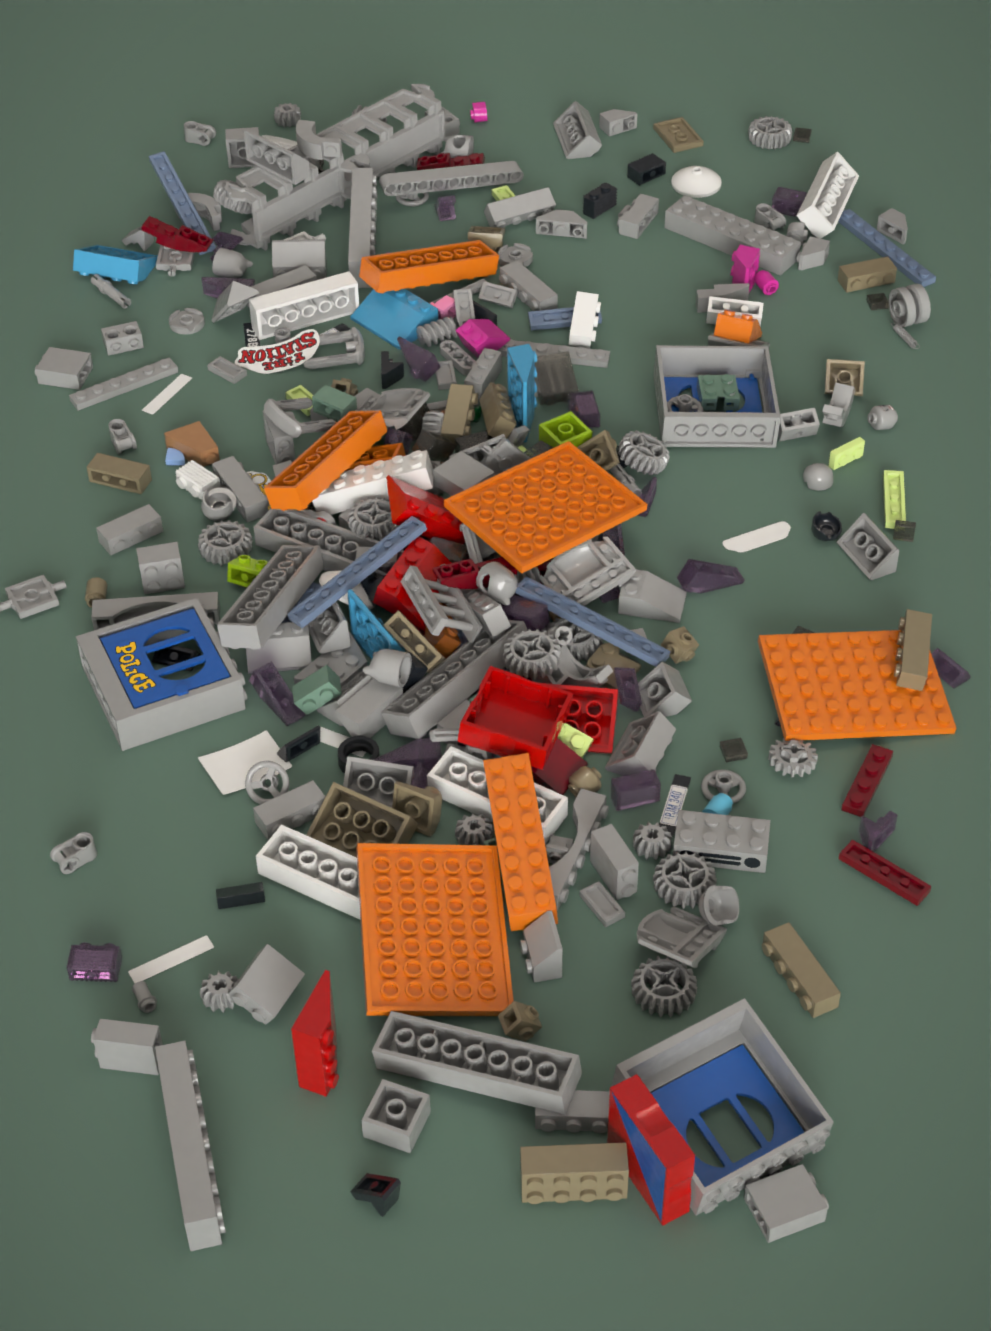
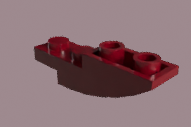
M450 153L423 156L418 158L417 170L484 164L485 157L484 153H473L468 156H457L455 158H451Z
M151 216L146 219L141 229L157 237L156 243L185 252H206L214 239L198 233L189 227L182 225L180 229H177Z
M503 557L476 564L472 559L434 567L433 573L442 585L459 589H478L476 585L478 572L487 563L499 562L513 572L514 575H517V569ZM489 574L484 576L482 580L484 588L489 586Z

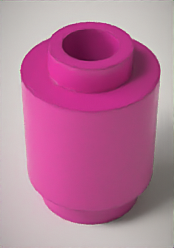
M761 270L755 275V283L765 295H771L777 291L779 283L770 272Z

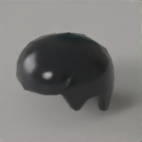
M819 511L813 517L811 530L818 540L833 541L841 534L842 523L831 512L822 514Z

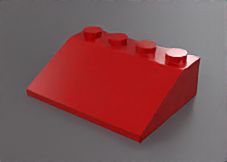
M390 475L386 477L392 523L400 526L413 516L426 525L427 530L421 535L457 550L465 543L463 532L459 528L463 522L444 507V498Z
M420 536L408 545L378 585L373 603L393 614L400 611L414 626L425 631L426 624L404 589L401 580L411 565L418 567L424 579L437 582L433 568L442 564H450V560L434 544ZM431 589L432 592L439 593L438 590Z
M544 683L574 693L570 713L565 723L593 738V742L587 752L612 754L619 698L618 689Z
M325 970L292 1026L291 1032L299 1087L327 1097L330 1089L336 1087L339 1074H337V1039L330 971Z

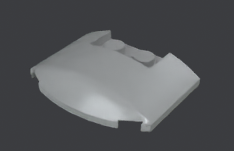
M416 388L387 390L381 392L382 394L376 399L372 395L368 396L355 411L381 410L386 426H394L397 430L413 417L430 397L429 392L423 394L422 389Z
M607 536L603 537L604 541L592 542V539H589L556 556L547 565V571L544 576H540L539 580L544 586L585 606L614 587H621L634 575L636 569Z
M671 907V913L660 909L642 919L637 930V941L640 945L693 968H697L699 961L711 950H716L727 931V928L720 925L714 926L703 918L677 907Z

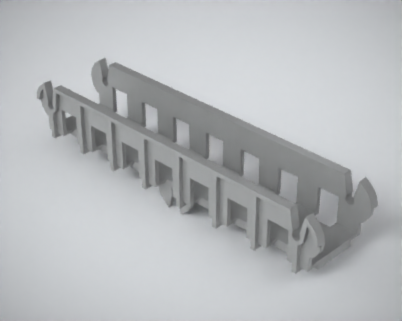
M411 84L412 91L401 89L316 134L319 137L341 139V142L354 148L355 155L344 160L343 153L341 158L324 156L323 159L329 162L330 168L318 174V167L309 162L310 177L294 188L292 183L259 166H255L236 176V183L238 185L226 182V196L234 201H247L250 203L253 216L241 223L242 230L246 234L235 229L231 230L232 243L235 246L237 244L252 245L257 249L262 248L266 251L268 243L271 242L270 236L277 232L293 236V229L296 228L297 221L305 218L309 221L312 219L318 222L319 215L322 214L321 208L328 204L333 207L343 208L344 201L347 198L351 199L352 168H373V175L380 178L384 174L395 173V167L401 164L405 166L410 165L413 168L417 167L419 154L424 151L439 154L445 137L444 111L441 110V101L435 98V94L430 89V86L426 84ZM415 102L428 109V115L417 121V113L405 108V106ZM391 115L402 121L404 128L393 134V127L381 121V119ZM366 128L379 135V142L369 147L368 140L356 133ZM297 145L287 149L304 159L310 158L303 154ZM265 182L278 190V196L267 202L266 195L256 190L255 186Z

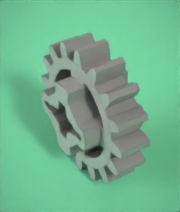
M784 738L782 742L776 740L775 745H771L768 756L770 766H775L776 772L781 770L783 771L782 775L785 776L788 773L791 777H794L795 774L803 777L804 772L811 774V769L815 770L818 758L816 748H811V743L804 744L803 740L785 741Z

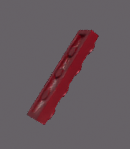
M872 744L842 804L841 811L864 817L893 757L892 750Z
M853 839L839 853V860L916 906L931 891V885Z

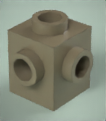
M341 378V380L333 379L332 388L352 396L358 394L357 385L353 384L352 380Z
M683 626L670 631L661 643V646L671 651L669 656L675 663L691 660L695 656L694 652L699 644Z
M513 1001L498 1015L505 1035L526 1042L542 1028L538 1018L539 1013L531 1005Z

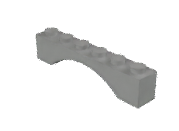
M218 592L93 600L91 616L93 628L97 630L194 598H198L200 604L206 606L208 618H212L214 624H218L220 621Z
M581 788L573 803V821L577 829L575 841L570 850L559 861L549 867L557 911L561 904L567 901L568 889L570 885L574 886L576 882L578 868L582 869L584 865L586 851L590 852L591 831L601 828L602 818L606 819L609 806L606 805V795Z

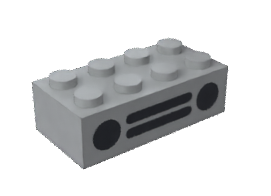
M678 810L673 856L676 851L679 854H684L687 851L688 855H693L696 852L698 858L704 856L705 862H711L712 867L765 873L771 820Z

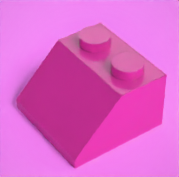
M740 244L737 251L734 250L732 254V261H734L731 269V276H733L732 284L749 283V293L755 284V275L759 270V248Z
M469 319L455 330L462 344L477 358H479L484 348L497 351L510 341V338L489 319Z

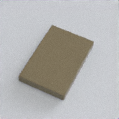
M683 117L653 124V129L673 153L703 146L704 141Z

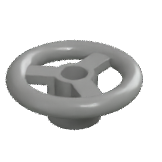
M418 193L398 195L396 200L405 206H419L428 200L429 193H423L424 197L422 199L418 197Z
M687 394L673 397L667 402L668 412H673L671 409L673 404L679 408V412H703L701 403Z
M258 762L249 769L246 775V791L253 801L263 804L288 792V774L276 762ZM269 767L267 774L263 775L260 781L252 782L254 774L259 769ZM275 771H278L283 781L280 792L277 790L279 779L275 775ZM266 779H269L271 781L270 787L266 786ZM262 788L265 791H269L274 798H261L253 789Z
M730 770L712 771L704 777L701 783L702 793L708 800H711L714 796L710 793L708 785L717 788L720 793L728 795L730 788L739 785V792L731 797L733 804L740 801L746 792V784L743 778Z

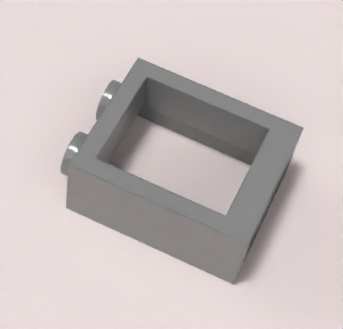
M263 410L265 438L275 465L290 460L293 462L295 460L293 438L280 430Z

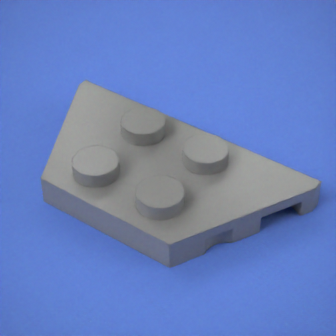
M349 632L351 647L321 654L294 677V683L300 682L320 668L328 665L340 677L342 687L356 674L362 672L363 668L368 666V663L353 635Z

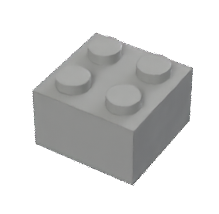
M258 127L225 129L229 168L257 166L247 161L244 130L248 129L259 135Z
M177 542L136 548L144 595L185 588Z
M382 1079L361 1120L363 1137L411 1153L431 1112L430 1095Z

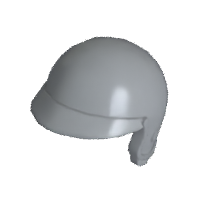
M218 487L209 492L205 490L202 496L201 509L206 518L214 522H220L221 520H226L235 510L237 499L235 494L227 488Z
M713 885L703 892L699 899L698 907L702 918L706 922L717 926L735 922L738 919L740 905L734 888Z

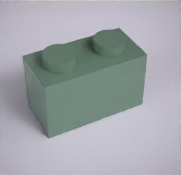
M324 385L312 396L313 412L337 422L349 411L357 409L356 397Z
M325 665L292 686L294 704L306 715H309L342 694L340 677L328 665Z

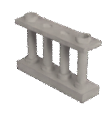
M410 565L401 583L430 633L439 636L444 627L459 629L463 631L468 641L473 643L483 626L461 590L442 585L440 582L424 579L418 567ZM431 589L438 590L439 593L432 592ZM439 602L445 603L447 606H442ZM446 615L453 616L455 620L448 619Z

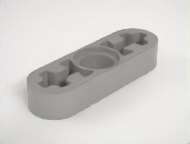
M445 340L440 343V354L447 361L452 360L453 366L461 374L467 376L476 361L454 341Z

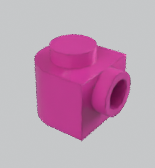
M485 102L472 103L470 118L471 120L474 119V123L488 120Z

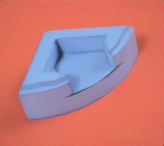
M168 448L165 462L166 465H185V458L181 451Z

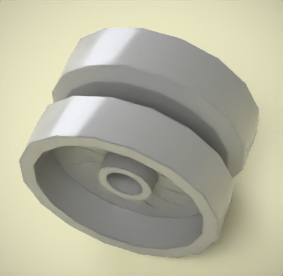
M916 283L908 285L906 288L900 287L891 290L888 302L894 323H899L904 328L913 325V323L919 324L928 321L931 311L930 300L925 288L921 284Z

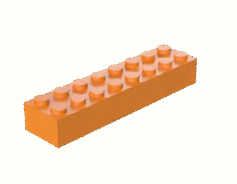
M481 240L366 256L361 259L359 277L377 293L393 290L400 291L406 288L413 289L418 286H430L437 283L444 284L450 281L458 282L463 279L495 275L499 255Z
M381 410L349 411L266 485L264 490L271 509H281L282 511L288 509L301 511L306 509L309 503L318 498L323 490L329 488L334 480L338 479L345 470L349 469L356 460L361 458L363 453L371 449V446L376 441H379L388 431Z
M529 753L483 760L511 932L524 930L545 912L551 910L555 923L558 924L557 908Z

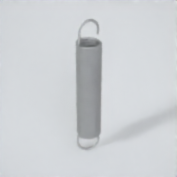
M891 323V325L895 324L893 330L911 348L917 346V341L899 323Z

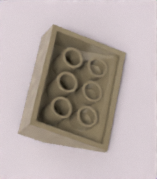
M333 782L306 836L357 858V843L409 844L419 823L411 816Z

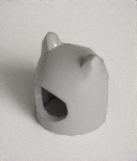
M455 134L444 137L446 142L445 149L441 153H450L451 158L473 154V136Z
M220 248L214 256L212 268L214 275L236 280L242 277L246 269L252 267L253 263L237 251Z
M490 562L480 569L476 578V585L480 591L494 601L505 606L510 605V598L515 594L518 587L517 579L513 572L499 562ZM489 574L488 590L483 587L482 580L484 576Z
M380 649L378 652L373 653L370 665L364 667L362 671L380 683L404 687L411 671L410 653L394 649Z

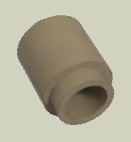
M99 577L91 578L87 581L85 601L91 608L93 600L106 599L108 585L105 580Z

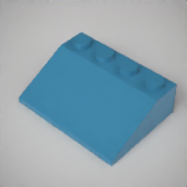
M93 245L74 250L73 271H78L80 275L99 274L102 278L111 277L113 281H122L123 279L127 280L129 284H138L139 281L145 280L155 267L158 255Z
M373 289L350 318L400 350L418 339L416 332L418 326L430 324V322L438 320V308L407 289L387 291L385 293H377Z
M530 344L507 348V388L516 421V428L525 425L531 429L535 407H537L535 397L537 392L535 382L537 377L535 367L537 354L535 351H532ZM529 433L525 438L524 442H527Z
M352 589L348 590L351 634L367 656L372 660L373 653L378 652L380 649H394L406 652L405 648L383 626L384 623L381 618H377Z

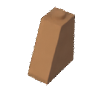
M200 421L164 433L166 448H174L181 451L185 459L193 460L203 467L220 461L218 446Z

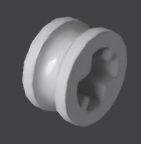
M279 328L274 332L276 343L291 339L290 330L287 328Z

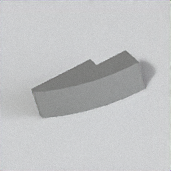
M749 283L713 285V289L697 290V313L708 311L710 296L747 301Z

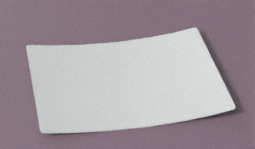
M267 730L234 746L198 757L223 795L246 788V775L249 769L258 762L273 761L281 765L285 771L292 767L289 761L285 762L277 755L280 748ZM269 767L259 769L254 774L252 782L260 781L261 777L267 774Z

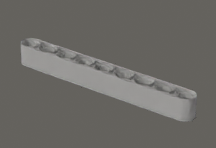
M504 161L388 173L380 177L379 184L385 195L398 196L517 183L523 179L524 174L516 161Z

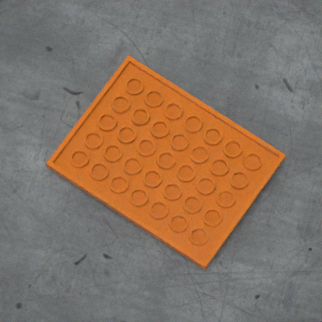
M569 441L444 500V507L521 574L646 511L648 505Z
M901 630L759 635L758 645L785 741L954 734L957 728L931 651H929L928 677L923 690L919 691L896 686L897 677L894 676V670L898 661L895 660L897 648H900V645H897V637Z
M357 843L366 1016H389L391 1011L411 1016H498L513 1002V991L497 846Z

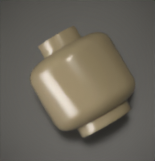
M582 766L569 777L570 784L568 788L575 797H577L581 788L596 793L601 789L600 779L602 776L596 768L590 769L587 766Z

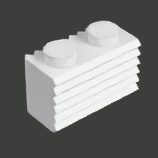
M193 460L179 468V470H176L177 485L181 489L188 490L192 496L199 497L201 500L205 490L209 492L214 488L221 487L220 478Z

